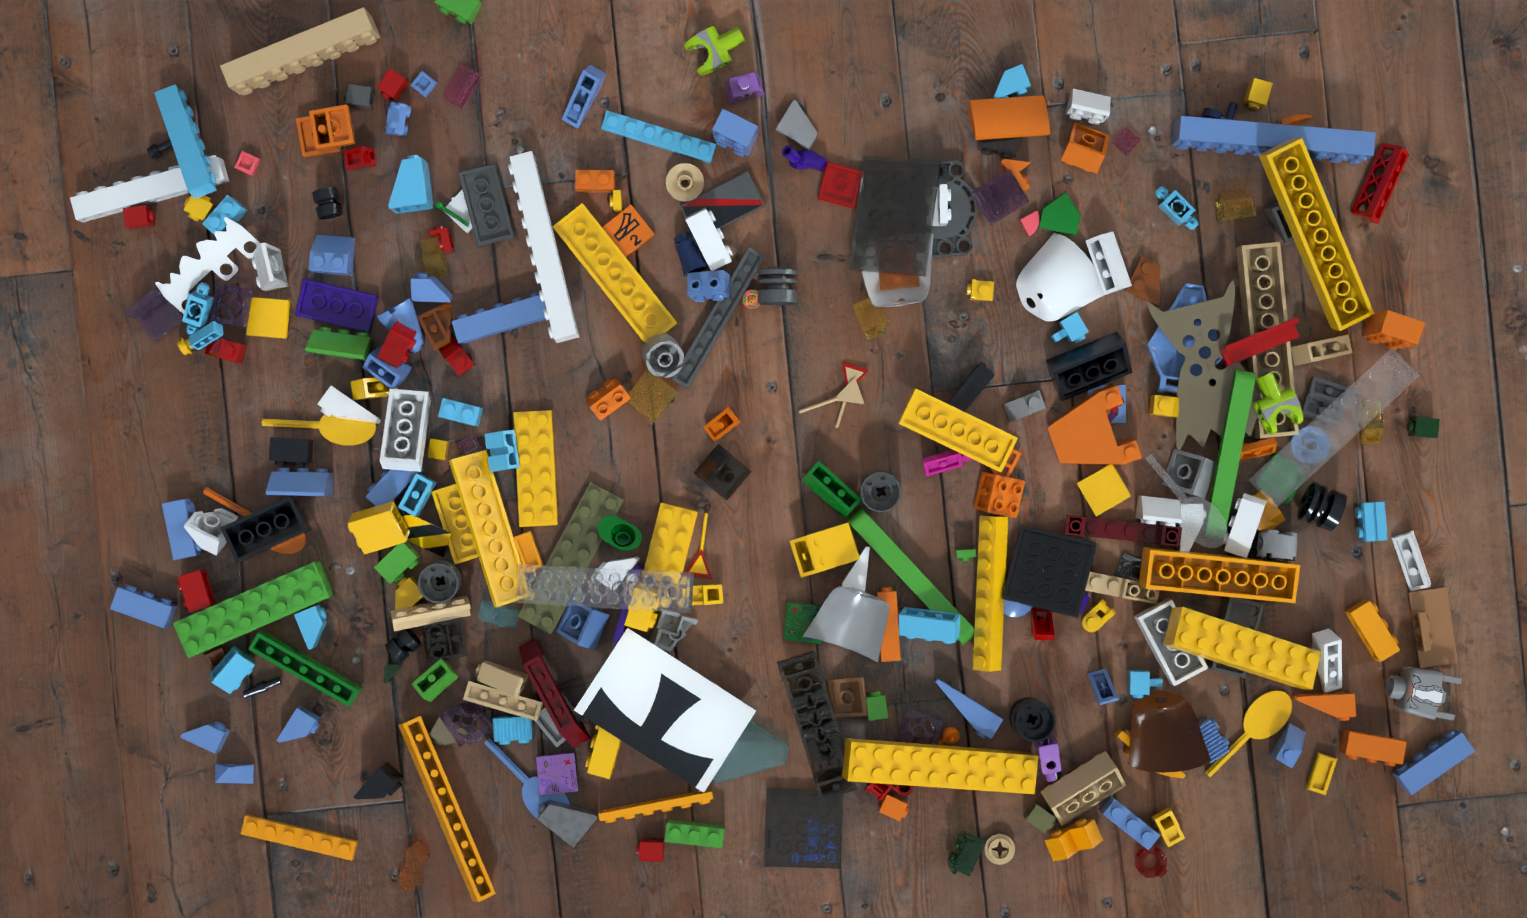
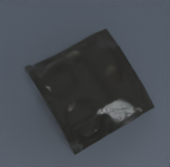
M462 618L422 626V636L428 663L436 662L439 659L449 660L468 656Z

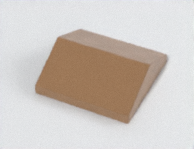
M843 677L827 680L832 718L868 716L863 677Z

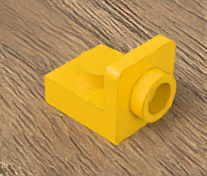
M972 279L970 284L967 283L966 295H969V300L993 301L994 282Z

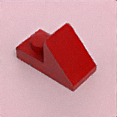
M453 334L451 343L439 348L443 358L449 362L458 376L463 375L475 366L462 346L458 344Z
M1034 607L1031 608V635L1034 636V640H1054L1052 612Z

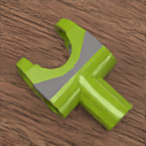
M712 26L689 39L684 44V48L686 51L693 48H701L707 51L709 55L707 61L697 69L698 74L701 76L717 71L731 63L732 59L728 51L744 43L745 39L738 26L720 36L716 28Z
M1273 372L1256 379L1263 398L1254 402V409L1260 423L1268 434L1273 435L1277 433L1276 418L1279 412L1285 413L1295 425L1303 422L1301 405L1292 388L1280 391Z

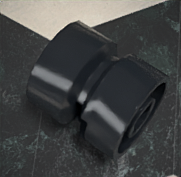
M336 187L322 188L312 192L314 203L318 205L316 212L319 220L332 219L343 215L341 204L337 203L339 195Z
M409 628L401 630L397 634V638L393 637L385 644L387 651L399 663H402L410 656L409 652H415L422 646L420 639Z

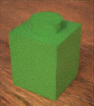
M880 691L869 692V695H866L868 720L887 719L885 694Z

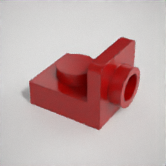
M360 146L343 151L346 170L376 166V156L373 147Z
M444 226L433 227V231H428L431 237L441 236L438 239L441 250L447 254L455 253L450 229Z

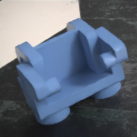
M389 103L384 134L406 137L408 125H405V119L410 116L411 106L403 103Z

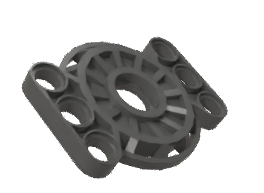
M960 161L918 164L913 166L909 173L910 179L916 184L909 192L905 203L906 221L914 234H918V232L911 223L915 224L916 228L920 231L919 234L933 233L931 259L967 255L973 248L972 241L965 236L970 233L975 225L978 205L971 187L960 179L965 173V166ZM959 165L962 169L961 174H952L951 167ZM934 167L942 169L943 173L940 177L933 176L932 169ZM915 169L923 171L924 175L921 179L914 178L913 171ZM947 184V189H951V201H948L951 208V220H948L946 226H927L926 188ZM963 186L969 191L970 197L962 189ZM913 191H915L917 194L911 203L909 200ZM972 200L974 203V213L971 212L970 201ZM908 207L911 208L912 219H909ZM970 217H973L972 224L968 229L966 225L969 222ZM961 241L968 242L969 249L967 251L959 249ZM942 243L950 245L948 253L940 251L939 248Z

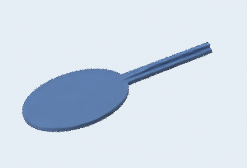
M490 738L484 742L524 783L522 787L523 801L536 818H538L539 813L537 811L543 803L547 804L550 800L570 805L565 793L540 795L538 776L529 778Z

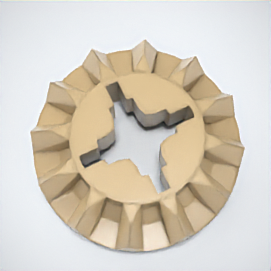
M1004 834L991 835L986 840L984 847L985 855L994 864H1006L1015 854L1014 842ZM999 841L1002 847L1008 848L1001 850L1000 857L997 850L992 849L998 847Z

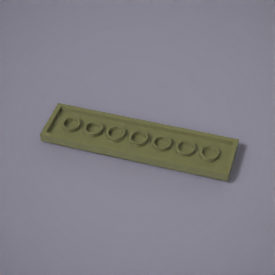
M592 482L589 483L530 592L531 596L527 598L517 617L549 634L553 633L603 541L598 534L597 527L599 521L606 516H616L624 499Z

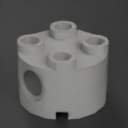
M1278 530L1259 531L1256 557L1277 561L1284 559L1286 561H1296L1297 533H1279Z

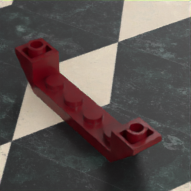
M1066 515L1064 534L1179 547L1182 527Z
M537 638L520 646L522 665L558 732L573 748L591 739L583 722L578 723L546 666L542 658L545 653Z

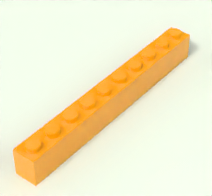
M421 716L414 717L398 726L472 901L481 902L496 894L423 720Z

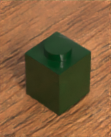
M1418 416L1410 417V420L1407 422L1408 436L1438 438L1440 419Z

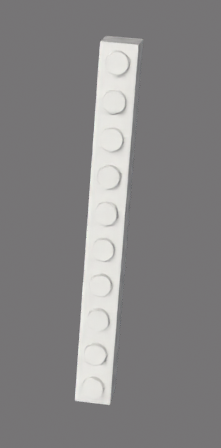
M532 151L510 156L511 163L508 164L510 174H514L515 181L512 184L515 193L519 194L520 199L517 200L519 211L523 210L524 214L521 221L523 228L528 231L526 236L527 245L532 247L533 254H530L532 264L536 265L537 272H534L537 284H541L542 290L539 291L541 301H545L546 308L543 311L546 320L550 321L551 327H548L550 338H554L556 343L579 338L535 156Z

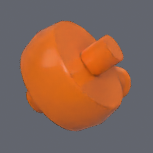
M947 727L942 731V737L937 739L939 745L944 742L948 744L955 743L959 740L960 733L955 727Z

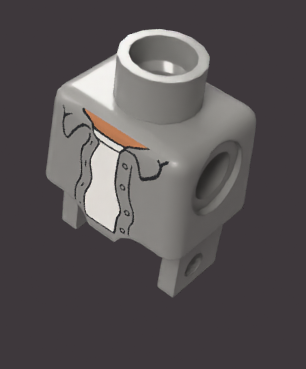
M1404 666L1401 669L1400 676L1390 675L1388 677L1385 693L1388 698L1395 699L1394 705L1398 710L1432 720L1437 717L1454 721V714L1437 710L1445 702L1446 698L1442 682L1461 684L1462 679L1444 675L1443 672L1434 669Z

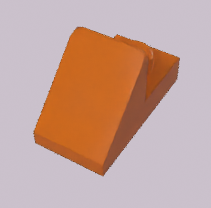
M1003 159L999 165L1022 195L1029 190L1030 182L1020 172L1031 163Z
M727 407L703 428L712 440L716 442L736 427L740 421L732 410Z

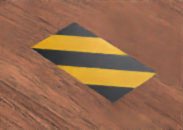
M398 509L410 531L407 541L444 557L451 533Z

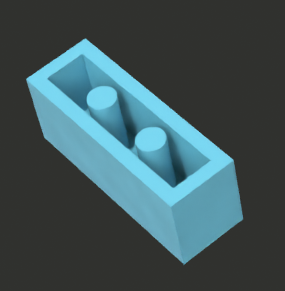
M904 607L899 614V636H905L909 639L921 638L926 641H942L946 644L955 643L960 636V614Z

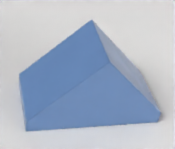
M1106 668L1088 673L1096 703L1103 705L1119 700Z

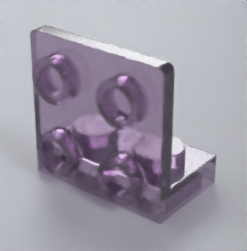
M1010 169L971 192L990 225L1029 202Z
M153 288L124 311L128 317L138 321L153 342H158L183 322L182 314L162 295L158 288Z

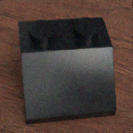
M386 762L353 797L355 799L384 798L388 794L392 796L403 785L400 781L404 777Z

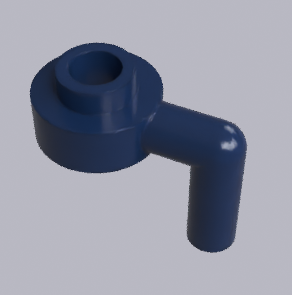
M1230 102L1226 116L1216 109L1204 108L1202 118L1233 120L1238 104Z

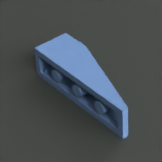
M936 677L934 681L974 729L977 730L975 733L983 739L986 737L992 739L1003 718Z

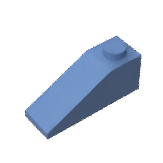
M589 65L582 71L561 120L579 129L607 76L605 72L592 65Z

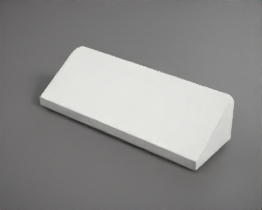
M1411 530L1391 537L1410 592L1430 587L1431 581L1414 531Z

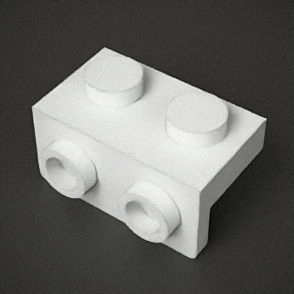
M947 184L926 188L927 226H946L948 220H951V209H948V201H951V189H947Z

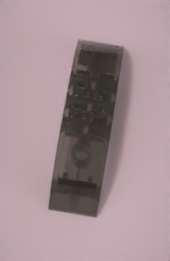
M815 650L778 661L777 665L789 697L820 801L857 790L855 782L847 781L842 777L845 747Z

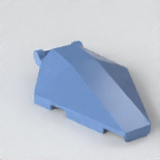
M1185 283L1168 311L1208 301L1204 286ZM1195 319L1194 325L1199 327L1201 320ZM1158 326L1146 345L1159 376L1157 392L1177 394L1178 386L1168 385L1166 380L1179 381L1185 356L1175 349ZM1211 329L1208 332V338L1211 341L1218 340L1217 329ZM1187 335L1183 338V345L1185 347H1192L1195 344L1193 336ZM1203 346L1199 349V356L1206 359L1210 357L1211 350L1209 347ZM1218 358L1215 361V366L1221 361L1222 358ZM1193 364L1190 367V373L1193 376H1198L1202 373V367L1199 364Z

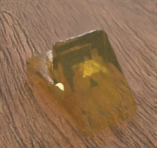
M439 236L420 240L423 253L422 262L428 275H434L435 277L448 274L443 250L439 246Z

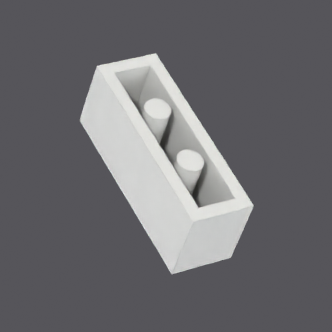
M703 208L685 217L711 271L732 262L730 256L733 254L728 245L724 246L721 240L724 236L720 228H715L713 222L716 219L711 210L707 212L706 208Z
M1114 232L1101 234L1086 240L1103 294L1107 295L1132 286Z
M1244 493L1242 499H1237L1234 509H1237L1238 512L1236 516L1232 515L1229 526L1232 529L1230 534L1226 533L1223 544H1226L1224 551L1247 558L1267 500Z

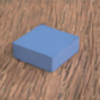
M421 70L410 86L427 98L438 83Z

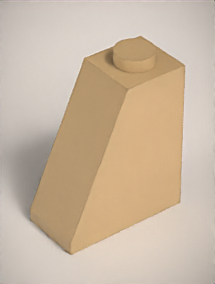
M487 660L483 661L482 664L479 663L475 672L478 675L477 681L515 697L523 693L528 678L526 673Z

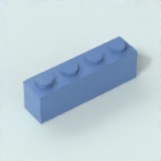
M1458 730L1446 732L1441 740L1430 743L1427 746L1428 749L1414 754L1412 760L1396 767V771L1392 774L1406 793L1413 795L1475 752L1462 732Z

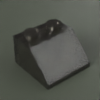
M717 444L694 474L720 496L728 500L752 471L721 445Z

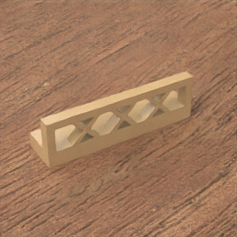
M466 595L451 598L444 603H427L393 610L390 613L394 631L471 616V607Z
M468 681L463 700L538 721L541 709L544 708L543 702L522 696L515 697L498 689Z

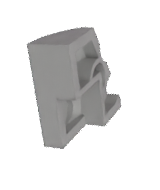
M793 100L778 124L776 131L804 149L810 150L818 136V132L798 102Z

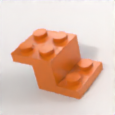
M347 104L309 111L310 116L296 119L302 157L304 158L342 151L341 146L355 144L350 110Z

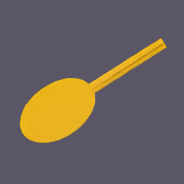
M325 414L320 421L263 418L261 422L262 426L319 429L322 436L330 442L345 446L362 444L370 440L376 432V423L341 419L333 415L328 417Z
M1274 690L1266 692L1255 699L1244 715L1243 729L1245 732L1229 747L1230 751L1218 758L1205 773L1211 777L1250 737L1253 739H1265L1277 733L1286 724L1292 711V701L1289 695L1283 691Z

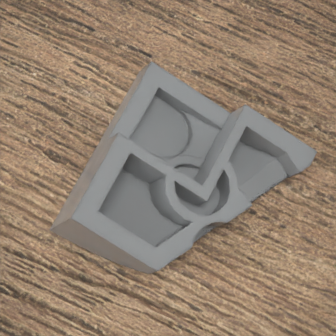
M661 607L649 642L662 650L671 651L676 646L677 641L686 635L685 632L693 624H697L698 619Z

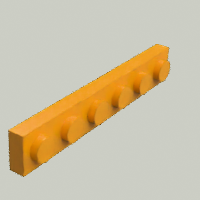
M713 788L706 789L704 793L696 791L600 810L598 814L599 820L611 823L615 822L616 818L624 817V819H631L635 817V814L640 813L646 816L654 814L656 810H661L662 812L671 811L676 806L687 808L692 806L691 803L699 802L700 805L707 804L714 798Z
M249 814L245 815L241 830L242 835L351 861L354 859L358 840Z

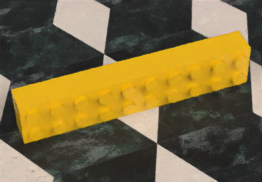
M1292 137L1259 154L1261 163L1331 329L1342 331L1374 315L1370 301L1303 139Z
M846 738L842 777L852 782L1035 794L1039 756L1026 751Z

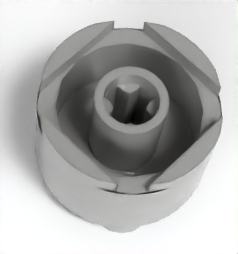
M666 333L655 335L649 338L642 347L643 360L653 375L669 378L681 370L684 354L678 342L672 336Z

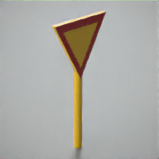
M704 513L699 553L684 575L712 579L703 554L708 513Z

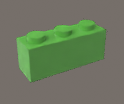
M668 818L665 842L722 848L725 825Z

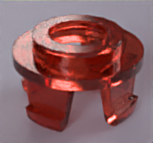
M1152 846L1149 851L1144 847L1139 850L1135 857V866L1138 872L1146 878H1162L1167 873V856L1158 847ZM1148 854H1153L1157 858V864L1152 868L1146 867L1143 863L1144 858Z

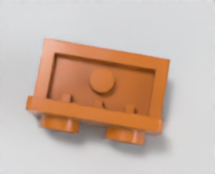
M615 377L607 380L600 389L592 391L585 400L589 408L601 421L630 400V396Z

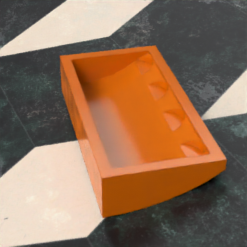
M1044 95L969 100L967 113L975 140L1050 135L1049 117Z

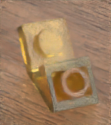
M1363 399L1361 400L1359 412L1362 422L1361 444L1381 443L1384 430L1382 400Z

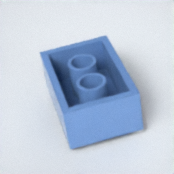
M722 109L712 129L716 144L725 149L726 147L733 149V153L740 157L744 155L749 156L758 138L757 125L725 109Z

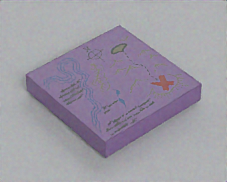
M575 752L536 756L540 795L578 791Z

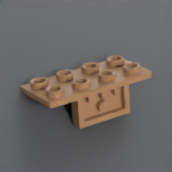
M1440 587L1409 592L1408 597L1419 668L1458 663L1447 588Z

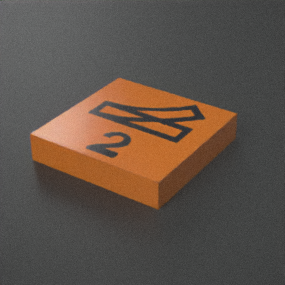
M629 205L602 227L626 258L655 236L632 205Z

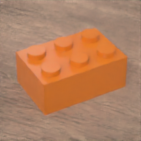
M1386 310L1374 313V315L1368 317L1362 337L1368 338L1367 341L1373 344H1379V342L1386 344V348L1391 350L1404 349V347L1410 348L1419 344L1426 322Z

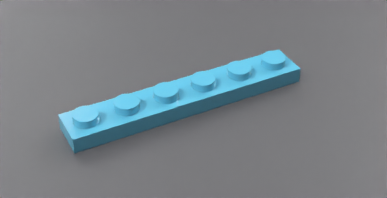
M608 110L601 130L710 164L716 149V144Z

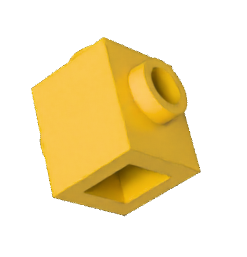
M191 195L186 199L183 210L189 213L188 217L198 222L199 219L205 221L217 206L209 202L211 198L206 195L197 199Z

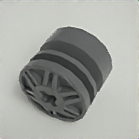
M769 267L758 270V276L766 277V279L758 280V284L766 286V289L758 290V304H797V290L789 289V286L797 284L798 280L789 279V277L798 276V270L786 267Z
M885 471L870 474L861 486L863 503L874 512L884 513L892 510L901 498L899 480L893 474ZM884 486L886 488L885 493L887 494L878 496L876 488Z
M448 559L433 561L421 571L418 578V588L421 595L432 603L449 601L457 594L463 584V575L460 568ZM444 576L445 582H443L442 584L439 583L440 577Z

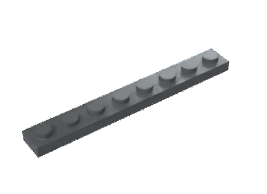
M750 247L747 249L730 278V297L716 302L685 355L681 370L671 380L687 389L690 388L764 261V255Z

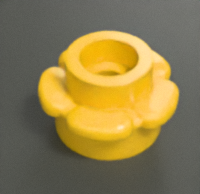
M181 337V340L177 342L179 349L184 355L192 354V349L194 348L189 346V338L185 340Z

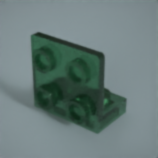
M964 831L963 835L960 834L956 840L957 847L955 851L951 852L947 859L951 873L956 874L959 871L970 877L986 841L967 831Z

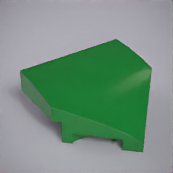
M1066 191L1056 199L1045 204L1042 209L1039 228L1077 235L1081 215Z

